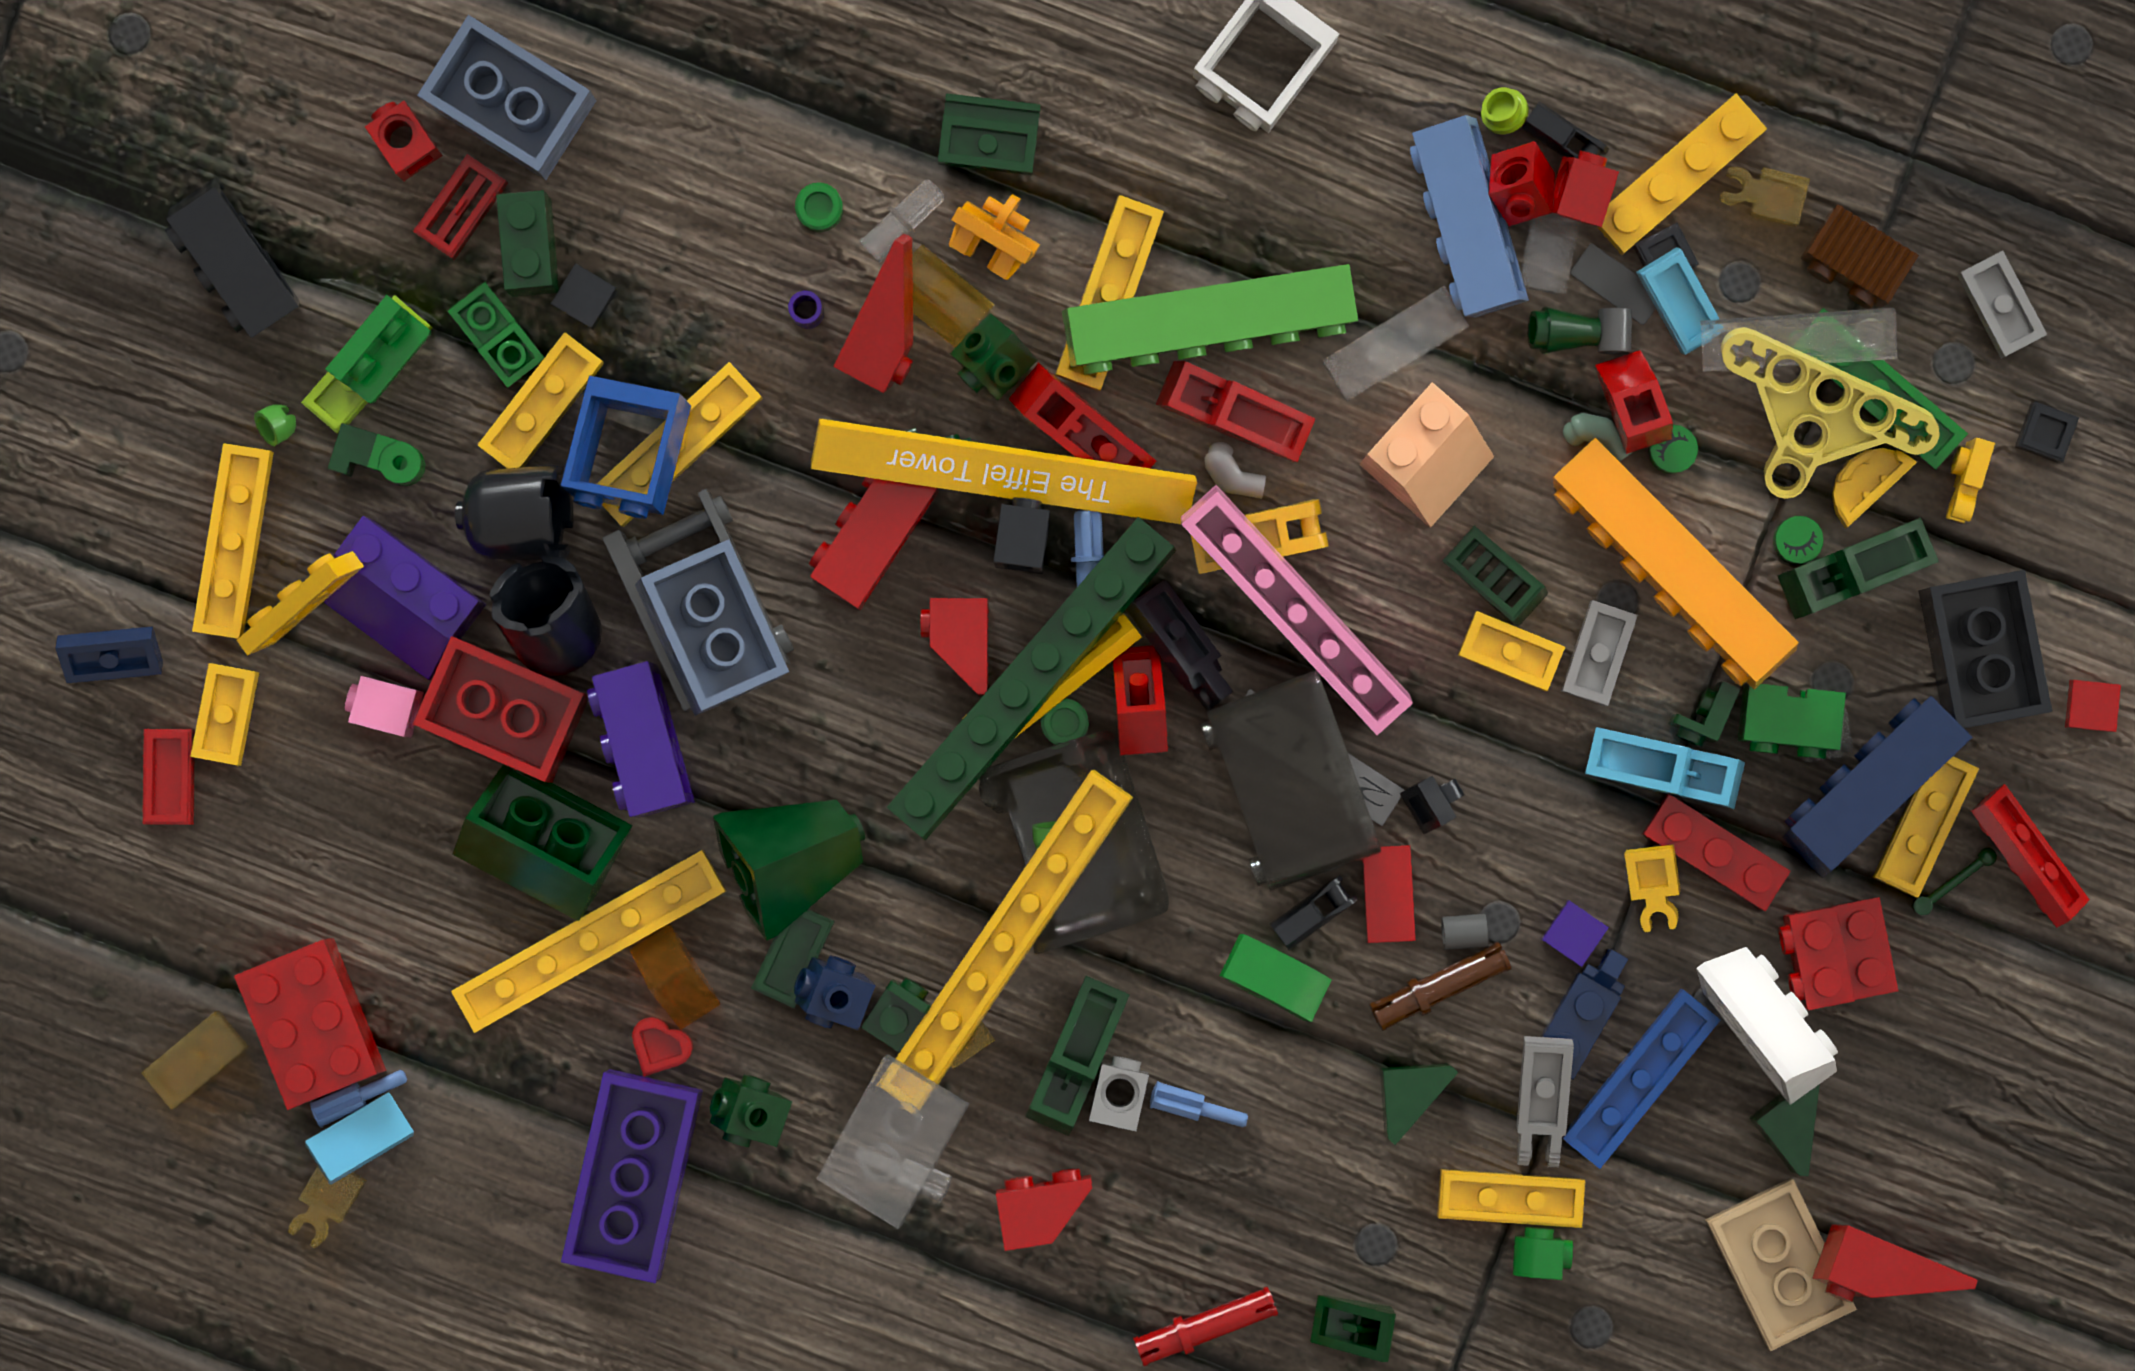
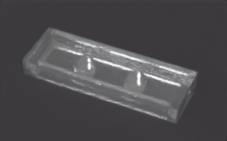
M1443 286L1325 358L1322 363L1344 399L1348 402L1463 332L1469 325L1460 310L1456 309L1449 292Z

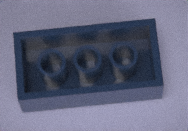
M1932 696L1923 704H1920L1915 698L1911 700L1888 723L1894 731L1887 738L1879 731L1854 755L1860 763L1852 771L1844 764L1819 788L1825 796L1817 804L1808 798L1784 821L1791 829L1782 838L1821 878H1824L1973 738Z

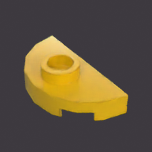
M1886 448L1865 450L1848 460L1837 474L1832 492L1835 514L1844 528H1848L1917 462L1902 451Z

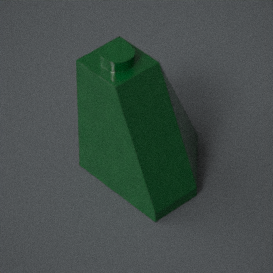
M837 800L721 812L713 816L720 854L726 868L732 867L735 880L742 891L739 898L746 914L766 941L776 937L863 863L860 842L865 840V833L862 824L855 814L848 815Z

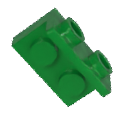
M386 295L325 370L351 388L365 401L373 404L430 337L431 331L396 301Z

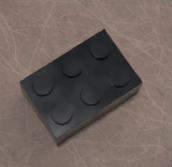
M2025 570L1919 590L1940 705L1963 728L2053 712Z

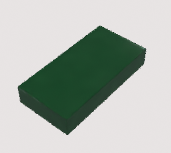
M807 909L774 937L751 989L795 1008L797 1003L795 1002L794 986L797 976L803 968L808 967L811 957L819 958L835 921Z

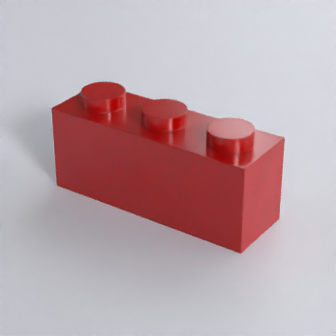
M865 477L862 486L868 490L858 505L850 501L835 523L841 529L831 545L824 541L810 560L809 565L814 568L810 577L861 611L938 495L939 491L937 488Z

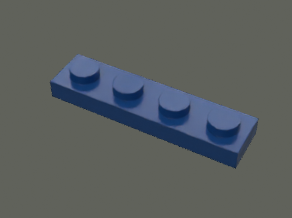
M1680 989L1568 1127L1566 1136H1562V1139L1597 1168L1601 1169L1720 1022V1019L1684 989Z

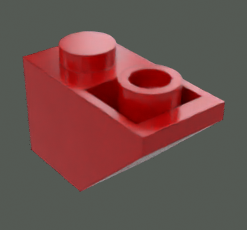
M1641 350L1595 365V370L1626 454L1672 439L1673 421L1659 382Z
M1080 1168L1052 1172L1053 1181L1034 1183L1033 1176L1004 1180L1005 1188L996 1190L1004 1250L1009 1251L1052 1244L1091 1191V1174L1081 1176Z

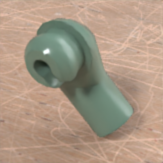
M1580 413L1572 416L1571 422L1566 423L1563 427V436L1570 445L1579 446L1584 441L1591 442L1596 438L1619 462L1631 454L1625 453L1617 428L1609 418Z

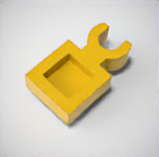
M1974 438L1968 441L1965 447H1958L1951 466V473L1957 475L1953 486L1955 491L1947 509L1946 519L1965 524V521L1970 522L1975 509L1978 490L1982 489L1995 446L1994 442Z
M1674 844L1626 850L1624 855L1631 901L1641 899L1646 901V906L1640 918L1643 930L1645 932L1651 931V915L1655 912L1664 913L1668 918L1669 929H1675L1679 918L1678 911L1674 904L1668 901L1667 897L1679 895L1681 892Z

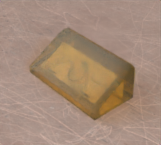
M922 244L912 254L913 313L956 348L963 338L986 317L995 304Z

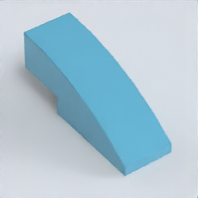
M1596 727L1585 774L1735 809L1745 762L1731 757L1694 750L1685 746Z

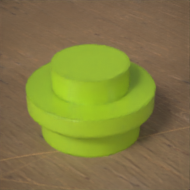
M1501 87L1492 90L1485 97L1481 109V118L1487 129L1491 132L1501 135L1509 134L1518 130L1525 123L1529 113V106L1519 91Z

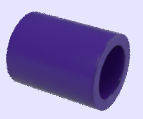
M799 291L791 297L788 310L797 326L803 329H812L822 322L824 307L815 293ZM804 301H812L817 305L816 313L808 319H801L796 316L798 305Z

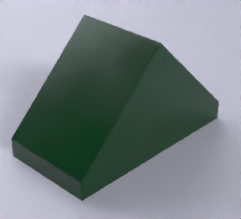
M1447 1063L1380 1068L1385 1137L1396 1145L1458 1072Z
M1820 1084L1791 1105L1782 1094H1779L1749 1118L1788 1169L1799 1176L1809 1177Z
M1318 1295L1310 1342L1379 1362H1388L1396 1313L1391 1306Z

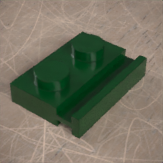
M946 93L938 165L1033 176L1041 105Z

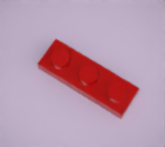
M2005 784L1991 791L1971 811L1978 820L1981 830L1992 839L2007 860L2011 871L2019 876L2035 898L2039 909L2049 917L2056 928L2071 921L2090 900Z
M1670 794L1665 796L1641 834L1659 846L1674 844L1676 857L1761 911L1768 909L1791 872Z

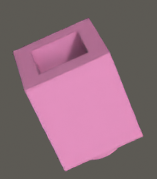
M360 676L359 684L353 683L347 694L345 711L351 712L348 722L412 738L415 727L412 724L420 708L424 692Z

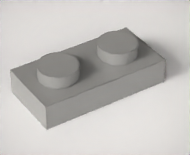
M2004 251L1957 274L2001 359L2047 335Z
M1591 600L1561 692L1608 706L1638 615Z

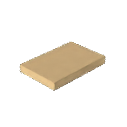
M1789 1178L1705 1219L1769 1351H1773L1857 1310L1854 1302L1850 1303L1825 1293L1827 1284L1812 1279L1825 1243L1794 1179Z

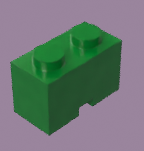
M1748 683L1743 684L1738 741L1750 742L1749 751L1778 754L1779 746L1798 748V757L1826 759L1827 751L1840 750L1846 693L1806 689L1800 690V697L1787 696V686L1760 684L1754 690Z

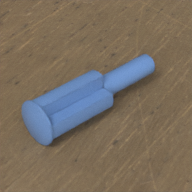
M399 1070L363 1087H359L358 1083H355L317 1101H311L310 1107L317 1124L323 1128L324 1125L366 1106V1100L407 1082L406 1074L404 1071Z
M1159 1081L1156 1082L1151 1093L1150 1109L1155 1108L1198 1121L1201 1115L1242 1128L1246 1126L1248 1120L1246 1113L1204 1102L1205 1096L1202 1094L1163 1084Z

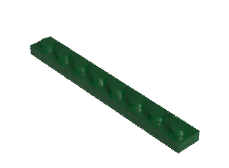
M1138 517L887 808L926 841L1176 552L1175 547Z

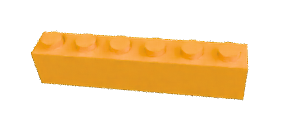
M1596 438L1553 477L1554 488L1557 490L1553 496L1557 502L1571 515L1578 511L1591 524L1586 529L1600 546L1607 549L1612 545L1624 557L1620 562L1624 570L1638 583L1645 579L1658 592L1653 597L1671 617L1679 613L1692 626L1687 630L1691 638L1706 652L1713 648L1725 660L1721 665L1723 670L1738 685L1742 686L1747 682L1755 690L1797 650L1799 642Z

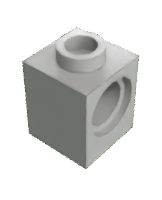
M1113 1056L1112 1064L1101 1063L1089 1121L1137 1131L1149 1077L1148 1072L1140 1070V1061ZM1119 1078L1129 1081L1134 1087L1132 1099L1123 1105L1112 1103L1106 1096L1108 1084Z

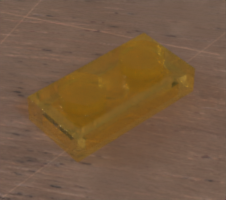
M218 1010L213 1012L141 1073L172 1110L176 1109L248 1049L249 1046Z

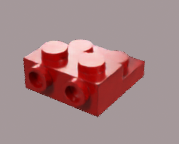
M1880 897L1783 915L1785 926L1778 927V935L1783 954L1791 955L1794 973L1788 974L1789 990L1794 993L1806 1010L1854 1002L1857 999L1899 991Z

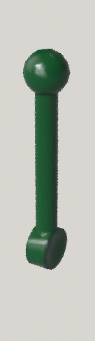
M1989 847L1981 849L1978 858L1927 897L1919 896V898H1916L1912 904L1914 912L1919 915H1928L1936 901L1981 867L1993 865L1997 860L1996 852Z

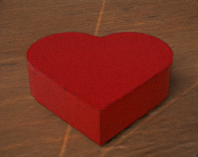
M644 1018L633 1029V1044L643 1076L679 1066L692 1055L693 1041L690 1036L683 1030L669 1029L667 1024L660 1018Z

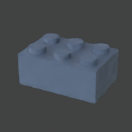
M470 15L466 17L417 95L427 107L544 180H547L597 101L590 90Z
M729 539L641 577L635 584L694 716L782 678L789 672Z

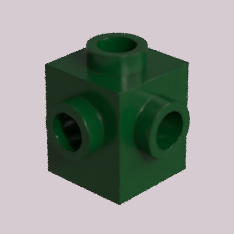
M991 313L970 331L950 353L963 367L957 375L976 394L984 388L997 401L1009 389L1015 386L1018 380L1038 361L1015 333Z
M747 1074L743 1075L741 1082L724 1077L721 1088L715 1091L711 1100L710 1114L712 1116L709 1123L724 1131L722 1139L733 1144L749 1148L751 1141L754 1140L777 1147L792 1101L769 1090L771 1083Z

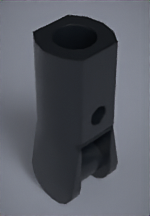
M1540 101L1521 127L1562 157L1578 159L1579 153L1577 155L1566 147L1573 136L1584 143L1580 151L1599 156L1601 154L1606 155L1609 151V148L1603 142L1578 128Z
M1341 875L1324 884L1270 923L1288 950H1291L1358 900L1355 895L1350 897L1340 882L1343 880ZM1323 894L1326 895L1334 906V909L1325 916L1322 915L1314 904V901Z

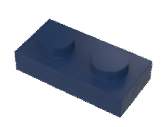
M153 626L57 636L55 649L66 683L162 674L163 659Z

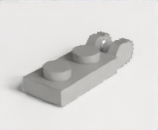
M1524 1036L1516 1125L1518 1132V1165L1529 1166L1530 1159L1532 1158V1134L1548 1135V1144L1545 1149L1547 1166L1559 1168L1562 1136H1566L1574 1049L1572 1039Z

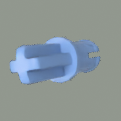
M1080 510L1074 513L1076 557H1071V562H1076L1077 587L1104 557L1101 512Z

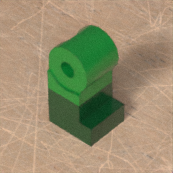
M341 423L327 469L352 477L355 466L358 465L381 472L386 479L399 486H410L422 478L426 463L421 452L408 443Z

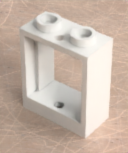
M1245 0L1195 66L1193 78L1199 81L1195 87L1213 102L1218 103L1222 98L1237 109L1233 115L1249 129L1256 132L1261 127L1269 133L1335 46L1339 33L1295 0ZM1258 9L1314 49L1268 112L1212 71Z

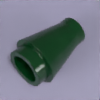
M1544 306L1541 311H1532L1529 316L1528 344L1531 349H1540L1542 354L1585 346H1598L1601 338V322L1599 318L1585 317Z

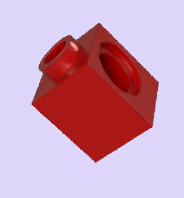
M394 101L383 105L371 115L373 121L365 126L395 174L403 181H406L443 156L413 109L405 101L398 105ZM399 127H410L413 133L410 143L403 148H393L390 143L392 133Z
M1535 141L1491 155L1489 196L1508 226L1553 213L1555 172Z
M1580 151L1578 159L1563 156L1554 183L1552 214L1584 224L1602 227L1619 171L1605 167L1607 158L1589 152Z

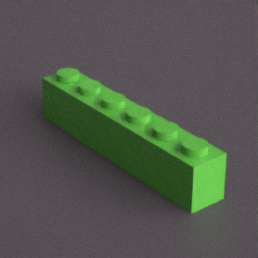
M1349 264L1070 307L1062 311L1071 368L1083 366L1084 375L1112 371L1111 361L1130 359L1131 367L1160 363L1158 354L1177 351L1178 360L1206 356V346L1224 344L1225 353L1253 348L1252 339L1270 337L1271 345L1300 341L1299 332L1317 329L1318 338L1346 334V324L1358 321Z

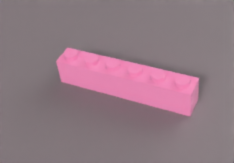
M1217 485L1181 516V525L1376 735L1380 734L1413 704L1410 694Z

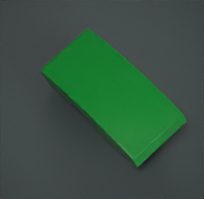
M485 281L448 309V313L476 346L478 352L507 388L545 358Z
M1239 934L1219 975L1256 998L1266 999L1307 1022H1312L1332 979L1245 934Z

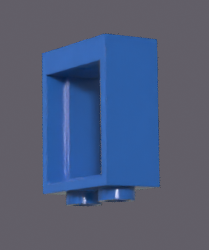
M589 376L561 487L574 497L573 502L583 507L601 509L602 504L606 503L620 506V513L635 518L646 519L648 512L664 515L691 405L679 393ZM608 408L666 420L647 494L589 483Z

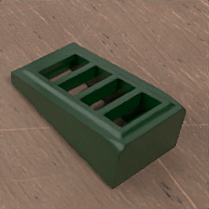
M1475 525L1442 560L1515 627H1519L1548 594L1546 587ZM1481 545L1486 549L1485 552L1467 570L1462 564ZM1496 558L1500 563L1481 582L1477 577ZM1509 571L1515 576L1496 595L1492 589ZM1525 584L1529 590L1511 608L1506 603Z

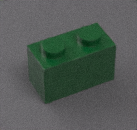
M544 190L496 194L504 290L512 297L558 293L559 282L551 198Z

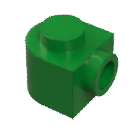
M1525 1227L1524 1236H1515L1512 1275L1562 1280L1563 1269L1572 1268L1573 1240L1553 1238L1554 1229Z

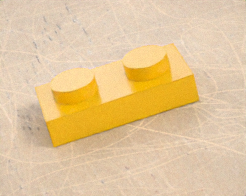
M1476 611L1457 656L1547 692L1565 646Z
M213 663L208 664L190 757L241 766L259 672Z

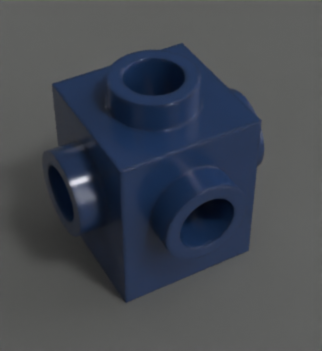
M829 955L827 962L811 957L808 967L803 968L797 976L794 986L795 1002L807 1013L805 1019L816 1025L831 1029L835 1022L859 1030L876 985L864 974L854 971L856 965L850 961L833 955Z

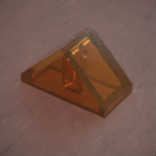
M671 924L630 949L650 992L680 1030L722 1004Z

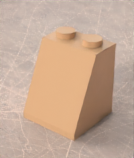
M1432 382L1371 449L1360 463V466L1431 528L1494 458V455L1469 414Z

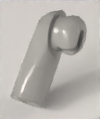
M1225 442L1213 443L1209 447L1208 454H1206L1204 460L1205 469L1214 483L1225 493L1262 499L1266 476L1242 472L1232 457L1233 448Z

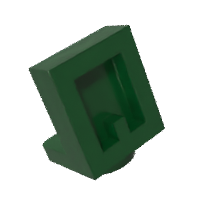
M1724 681L1718 682L1714 690L1707 687L1696 709V714L1702 716L1700 723L1680 714L1671 716L1668 724L1678 728L1676 737L1699 747L1703 746L1705 740L1710 743L1718 742L1740 688Z
M907 977L901 983L892 979L861 1028L900 1053L932 1006L930 1002L925 1000L929 991Z

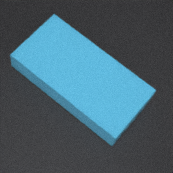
M1674 248L1636 272L1680 353L1686 355L1726 330L1680 248Z
M388 1092L306 1140L305 1146L331 1185L414 1136V1131Z

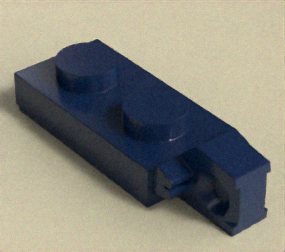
M1612 949L1607 950L1597 969L1587 964L1581 973H1577L1541 1037L1573 1040L1572 1080L1576 1077L1619 1003L1620 995L1625 988V985L1616 980L1627 963L1628 958Z

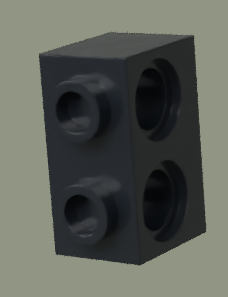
M1013 497L1012 505H1001L994 555L996 568L1043 574L1050 525V511L1042 510V501Z

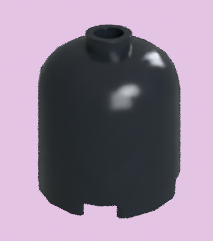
M563 466L494 469L480 472L474 476L464 492L463 501H458L455 506L456 526L458 530H464L466 540L474 552L488 559L541 560V555H553L566 559L570 552V546L562 544L564 528H573L574 519L572 495L561 487L558 476L563 474Z
M541 555L542 562L532 563L523 568L520 563H516L498 577L490 591L489 597L493 602L492 618L518 659L536 673L547 676H560L570 674L582 668L592 659L599 647L602 626L596 609L575 566L563 557L553 555Z

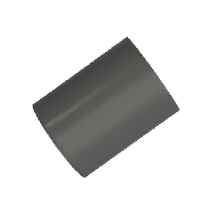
M1599 309L1598 318L1601 322V338L1598 345V353H1631L1632 309Z
M1485 913L1441 917L1444 950L1488 947V928Z

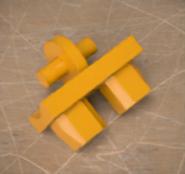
M1014 194L1008 198L1005 204L991 196L987 198L983 209L997 216V218L967 201L962 208H957L951 219L956 225L953 229L949 246L969 257L974 255L982 239L997 247L987 268L1005 280L1011 278L1022 264H1026L1032 259L1041 244L1008 225L1010 224L1024 232L1030 222L1029 219L1016 212L1021 198Z

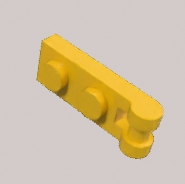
M1319 499L1245 514L1247 519L1282 556L1329 546L1326 532H1321L1318 515L1322 514ZM1299 519L1303 536L1289 539L1286 522ZM1190 534L1198 574L1222 570L1219 564Z

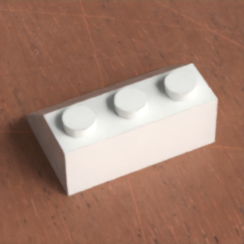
M1745 947L1704 962L1696 968L1704 995L1790 1105L1837 1072L1836 1061L1833 1058L1838 1053L1836 1047L1821 1029L1816 1033L1811 1030L1804 1021V1018L1808 1016L1805 1007L1794 993L1790 992L1787 995L1782 993L1774 982L1779 978L1777 972L1762 954L1755 958L1749 949Z

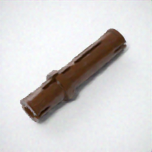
M1497 941L1484 950L1419 981L1416 978L1406 981V987L1369 1003L1372 1014L1382 1031L1387 1030V1028L1418 1013L1424 1016L1432 1012L1430 1009L1432 1006L1489 978L1511 970V964L1505 951H1501V944Z

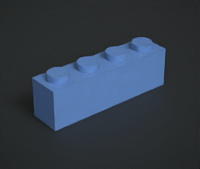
M1464 115L1413 132L1415 145L1410 147L1411 158L1416 171L1419 174L1424 173L1429 190L1423 193L1424 203L1430 218H1437L1441 237L1436 239L1437 249L1444 265L1450 264L1455 282L1450 283L1449 288L1456 309L1458 311L1463 309L1464 316L1476 318L1529 301L1507 223L1489 196L1491 166L1477 118Z

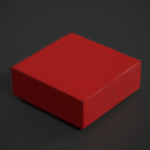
M2069 680L2065 728L2116 732L2121 685Z

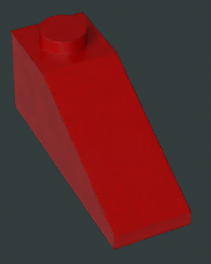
M902 234L894 240L833 366L882 393H885L892 387L894 382L901 386L914 360L907 357L913 345L912 237L906 234Z
M1040 363L1034 367L1009 398L1023 416L1077 458L1150 469L1157 462L1148 452Z
M1834 1224L1831 1225L1812 1279L1827 1284L1825 1293L1850 1303L1853 1302L1854 1296L1878 1298L1975 1289L1978 1282L1973 1277L1849 1225Z

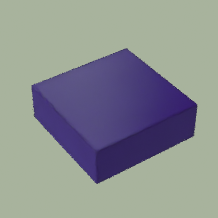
M1567 900L1541 940L1582 967L1609 927L1570 900Z

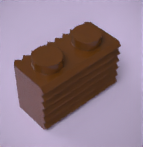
M1837 205L1828 213L1826 219L1802 254L1801 259L1809 263L1807 271L1812 276L1827 284H1831L1833 280H1836L1850 289L1847 296L1852 301L1871 310L1874 305L1882 309L1889 304L1919 255L1908 247L1903 246L1900 242L1895 241L1892 237L1887 236L1884 232L1879 231L1876 227L1871 226L1868 222L1861 220L1860 217L1853 215L1852 212L1845 210L1843 206Z

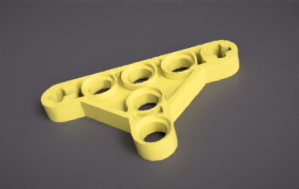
M1745 327L1736 328L1730 331L1722 341L1721 353L1726 367L1733 373L1755 382L1776 440V444L1764 467V479L1767 488L1776 497L1783 499L1796 497L1806 488L1817 466L1887 443L1907 453L1919 455L1932 450L1938 442L1940 436L1939 426L1933 414L1916 404L1753 329ZM1745 340L1751 341L1752 351L1763 358L1766 356V349L1773 350L1766 359L1764 372H1757L1760 368V363L1749 356H1745L1741 362L1735 361V352L1731 349L1733 344L1742 346ZM1783 359H1792L1800 365V374L1791 383H1781L1773 376L1774 366ZM1826 379L1838 380L1844 386L1843 395L1834 403L1822 402L1816 396L1817 387ZM1870 399L1881 400L1887 406L1885 417L1876 423L1865 422L1859 414L1861 406ZM1897 409H1901L1903 411L1899 416L1902 422L1916 426L1920 420L1924 421V427L1928 435L1926 437L1917 436L1914 442L1909 441L1907 430L1899 425L1894 424L1893 433H1889L1887 430L1895 421ZM1806 421L1817 423L1822 430L1819 440L1812 445L1800 444L1794 438L1797 426ZM1784 463L1793 464L1800 471L1796 483L1788 487L1779 486L1772 479L1775 468Z

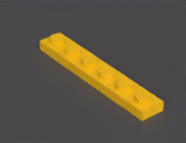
M701 850L585 915L580 921L569 924L451 992L473 1032L476 1033L727 891L705 851Z

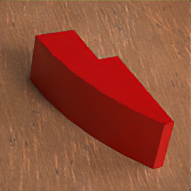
M1173 361L1156 402V405L1182 417L1297 463L1315 422V418L1240 383L1225 380L1186 361Z

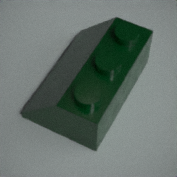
M503 764L466 816L452 855L580 921L599 892L633 825L553 783L541 781Z

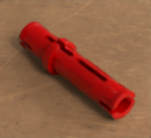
M1266 1286L1262 1290L1184 1320L1180 1315L1172 1319L1173 1324L1139 1337H1133L1143 1366L1146 1367L1150 1363L1184 1351L1186 1355L1195 1352L1194 1346L1272 1316L1276 1317L1278 1316L1276 1306H1274L1270 1290Z

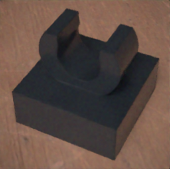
M1433 776L1414 784L1400 793L1423 834L1437 829L1456 818L1457 816L1449 804L1465 795L1456 779L1438 786Z

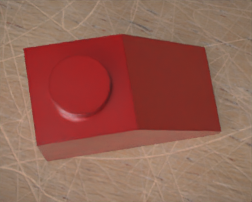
M930 598V609H921V638H930V647L979 696H983L988 691V598Z
M1153 646L1129 647L1113 660L1120 755L1168 752L1161 657Z

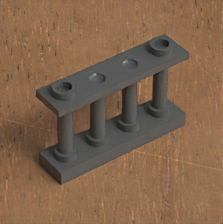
M707 489L698 492L704 509L638 540L635 536L627 539L624 532L617 530L602 538L679 703L685 712H690L692 709L635 587L638 580L644 577L640 565L647 562V556L713 525L720 542L730 540L786 665L791 664L787 653L794 650L783 625L781 624L774 628L726 527V524L732 522L733 518L723 497L720 495L713 499Z

